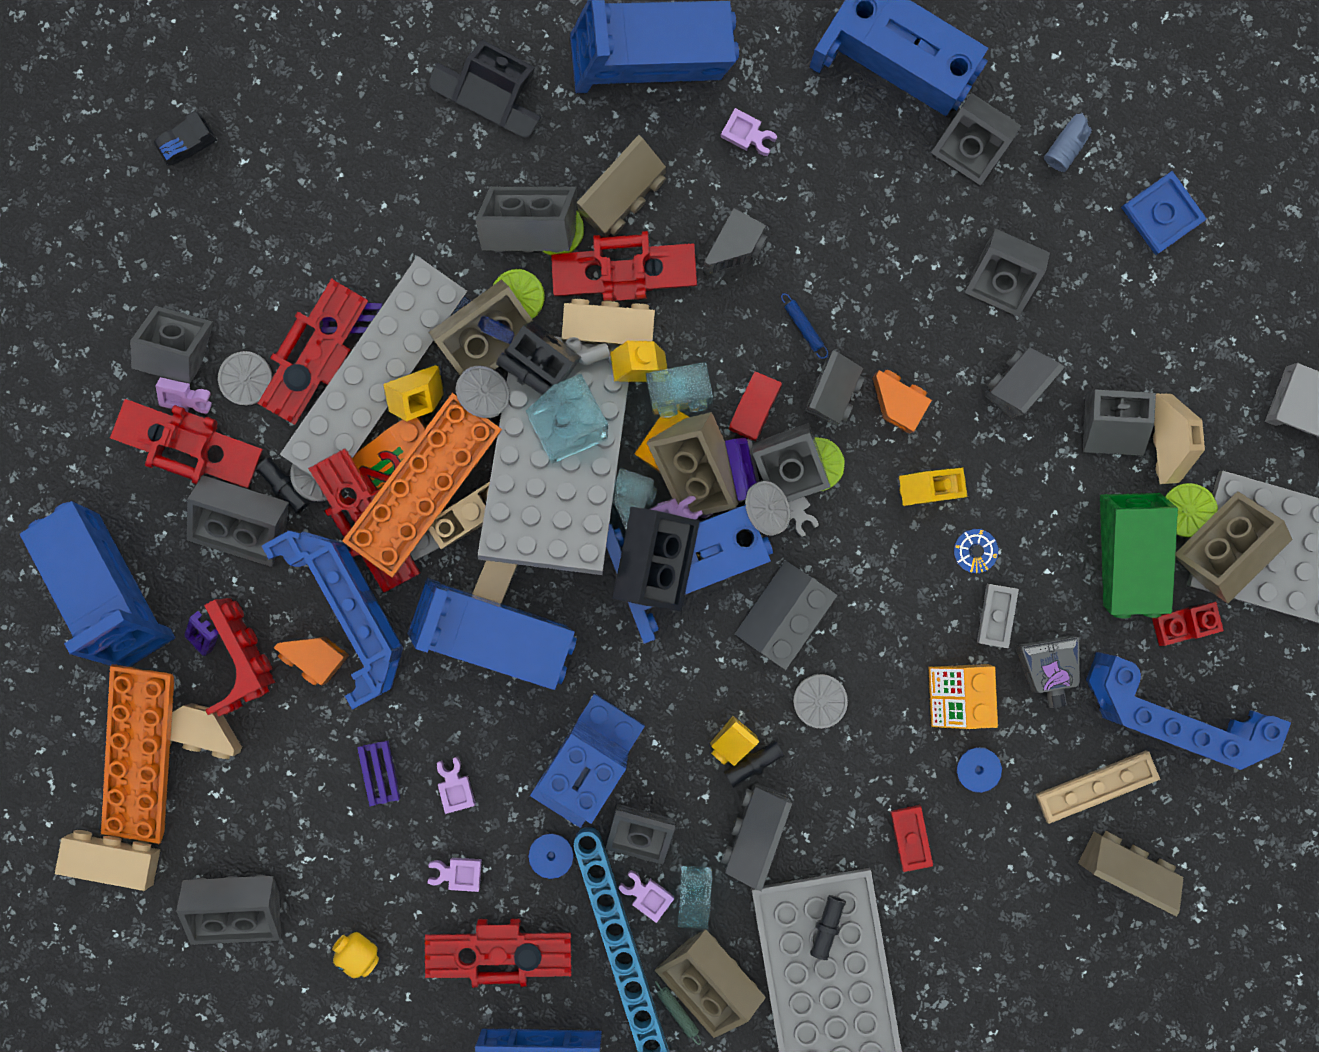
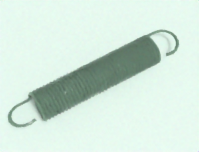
M655 981L660 989L657 993L658 998L666 1006V1009L674 1017L687 1037H692L694 1042L700 1045L701 1040L697 1035L699 1032L698 1028L669 988L664 987L661 989L658 982ZM695 1036L698 1037L700 1043L696 1042V1040L694 1039Z

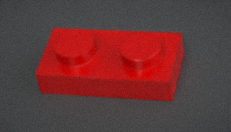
M916 805L890 811L902 871L907 872L933 866L921 806Z

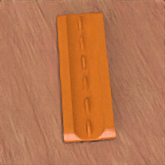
M452 393L342 542L390 577H393L502 429L487 418L477 417L469 413L460 404L457 396Z
M115 664L110 666L101 834L158 844L162 841L165 830L174 693L173 674Z

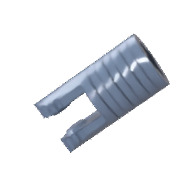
M1083 113L1073 116L1044 156L1046 163L1058 171H1067L1069 165L1072 164L1074 158L1077 157L1092 133V129L1087 123L1088 120Z

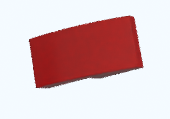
M755 371L732 418L729 430L756 442L768 419L769 411L782 388V383Z
M1216 602L1172 611L1171 614H1162L1161 617L1152 618L1159 646H1166L1191 638H1201L1223 631Z

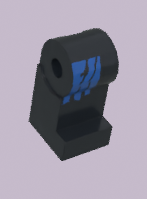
M196 110L185 116V121L173 129L162 133L154 140V145L166 165L177 164L217 141L205 118Z

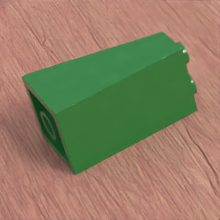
M1161 493L1100 494L1103 606L1114 617L1123 619L1130 618L1133 614H1143L1150 618L1161 617L1162 614H1171L1178 508Z

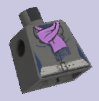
M1070 635L1015 645L1031 691L1035 693L1046 692L1049 708L1067 706L1065 688L1077 687L1080 683L1079 637Z

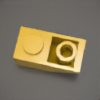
M437 365L383 384L389 412L405 421L433 412L444 395L440 370Z

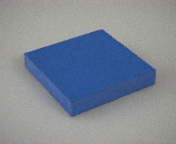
M1173 171L1121 207L1155 255L1207 219Z

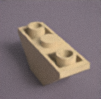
M1156 394L1155 432L1153 434V443L1157 450L1156 474L1159 477V484L1180 483L1205 451L1202 419L1173 394Z
M490 482L440 513L431 525L429 532L440 549L465 537L483 525Z
M193 703L184 705L172 712L170 744L172 741L183 743L182 748L200 752L201 748L212 751V756L222 759H230V756H235L241 752L242 746L223 715L218 717L217 713L207 715L205 710L209 707Z

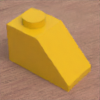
M627 340L610 352L614 381H669L665 352L654 341Z
M963 468L899 476L903 506L967 497Z
M732 716L710 742L711 747L714 749L711 754L724 765L729 761L735 766L759 743L756 734Z

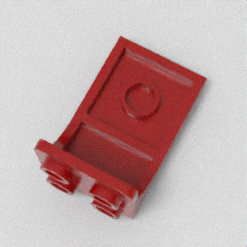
M231 598L215 599L204 605L236 667V682L231 693L221 702L205 710L207 715L217 713L218 717L242 707L241 700L243 699L245 702H249L270 692L267 686L275 683L270 673L272 666L265 654H260L256 646L258 639L254 631L250 627L247 628L242 620V617H244L243 610L238 602H233Z

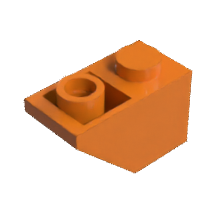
M879 370L872 379L883 419L909 434L914 432L932 400L926 397L927 392L913 384L908 387L899 382L901 377L894 372L885 370L883 373Z
M327 637L284 641L277 643L274 647L280 653L278 657L284 663L291 667L295 664L303 671L302 677L313 685H317V683L320 685L327 684L349 656V654Z

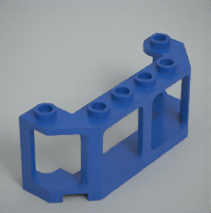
M287 531L262 545L268 559L282 555L291 566H309L364 665V668L351 674L353 680H356V688L345 696L352 710L390 690L394 682L403 646L357 563L349 553L347 545L343 542L308 532L298 533L294 531Z
M1096 652L1086 681L1090 690L1094 692L1100 706L1099 710L1104 719L1239 770L1281 752L1291 722L1250 710L1248 716L1251 717L1249 720L1239 722L1231 719L1227 730L1224 731L1135 697L1141 680L1139 668L1133 662L1120 657Z

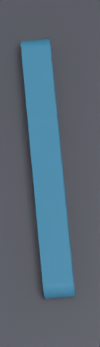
M584 827L576 834L574 851L638 1052H669L602 837L595 828ZM584 836H591L595 839L596 846L589 850L581 847L579 840ZM593 865H600L604 868L605 875L601 878H594L590 875L589 868ZM602 894H609L615 902L609 907H604L599 904L598 898ZM612 923H618L623 927L624 931L614 936L608 932L607 927ZM621 952H626L633 959L628 964H621L617 961L616 956ZM635 981L642 988L637 993H631L625 986L627 983ZM644 1010L651 1017L649 1020L641 1022L634 1015L636 1012ZM652 1039L660 1044L655 1050H648L644 1047V1043Z

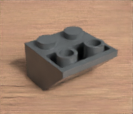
M1096 389L1087 392L1085 396L1083 453L1144 456L1155 421L1156 393Z

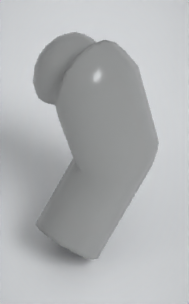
M576 337L569 338L565 342L567 347L582 357L579 363L583 365H589L610 357V351L606 343L587 348Z

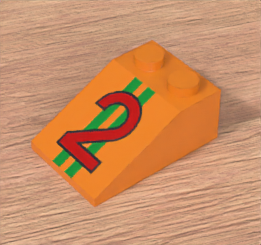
M421 417L409 421L402 419L353 456L352 460L372 492L385 484L427 426Z

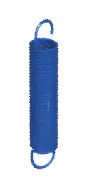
M790 298L791 302L784 308L807 340L813 352L822 348L824 343L807 320L801 308L797 305L798 303ZM824 346V348H825L826 351H827V355H826L825 357H820V358H822V359H824V358H826V357L828 356V350H827V348H826L825 346Z

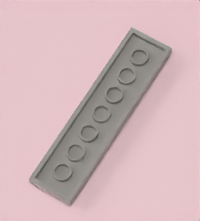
M417 256L280 455L311 476L309 467L344 448L353 458L388 407L383 384L411 374L433 342V338L428 332L451 316L467 290Z

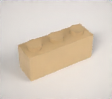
M572 299L571 303H564L562 341L576 337L579 341L590 344L609 343L616 344L617 346H620L627 340L653 341L655 310H649V305L631 304V308L619 307L618 302L602 301L601 306L589 305L590 301L585 299Z
M74 830L73 833L61 839L55 874L145 891L154 885L160 849L151 848V844L148 842L134 841L133 844L121 842L122 838L103 836L102 839L92 837V832Z

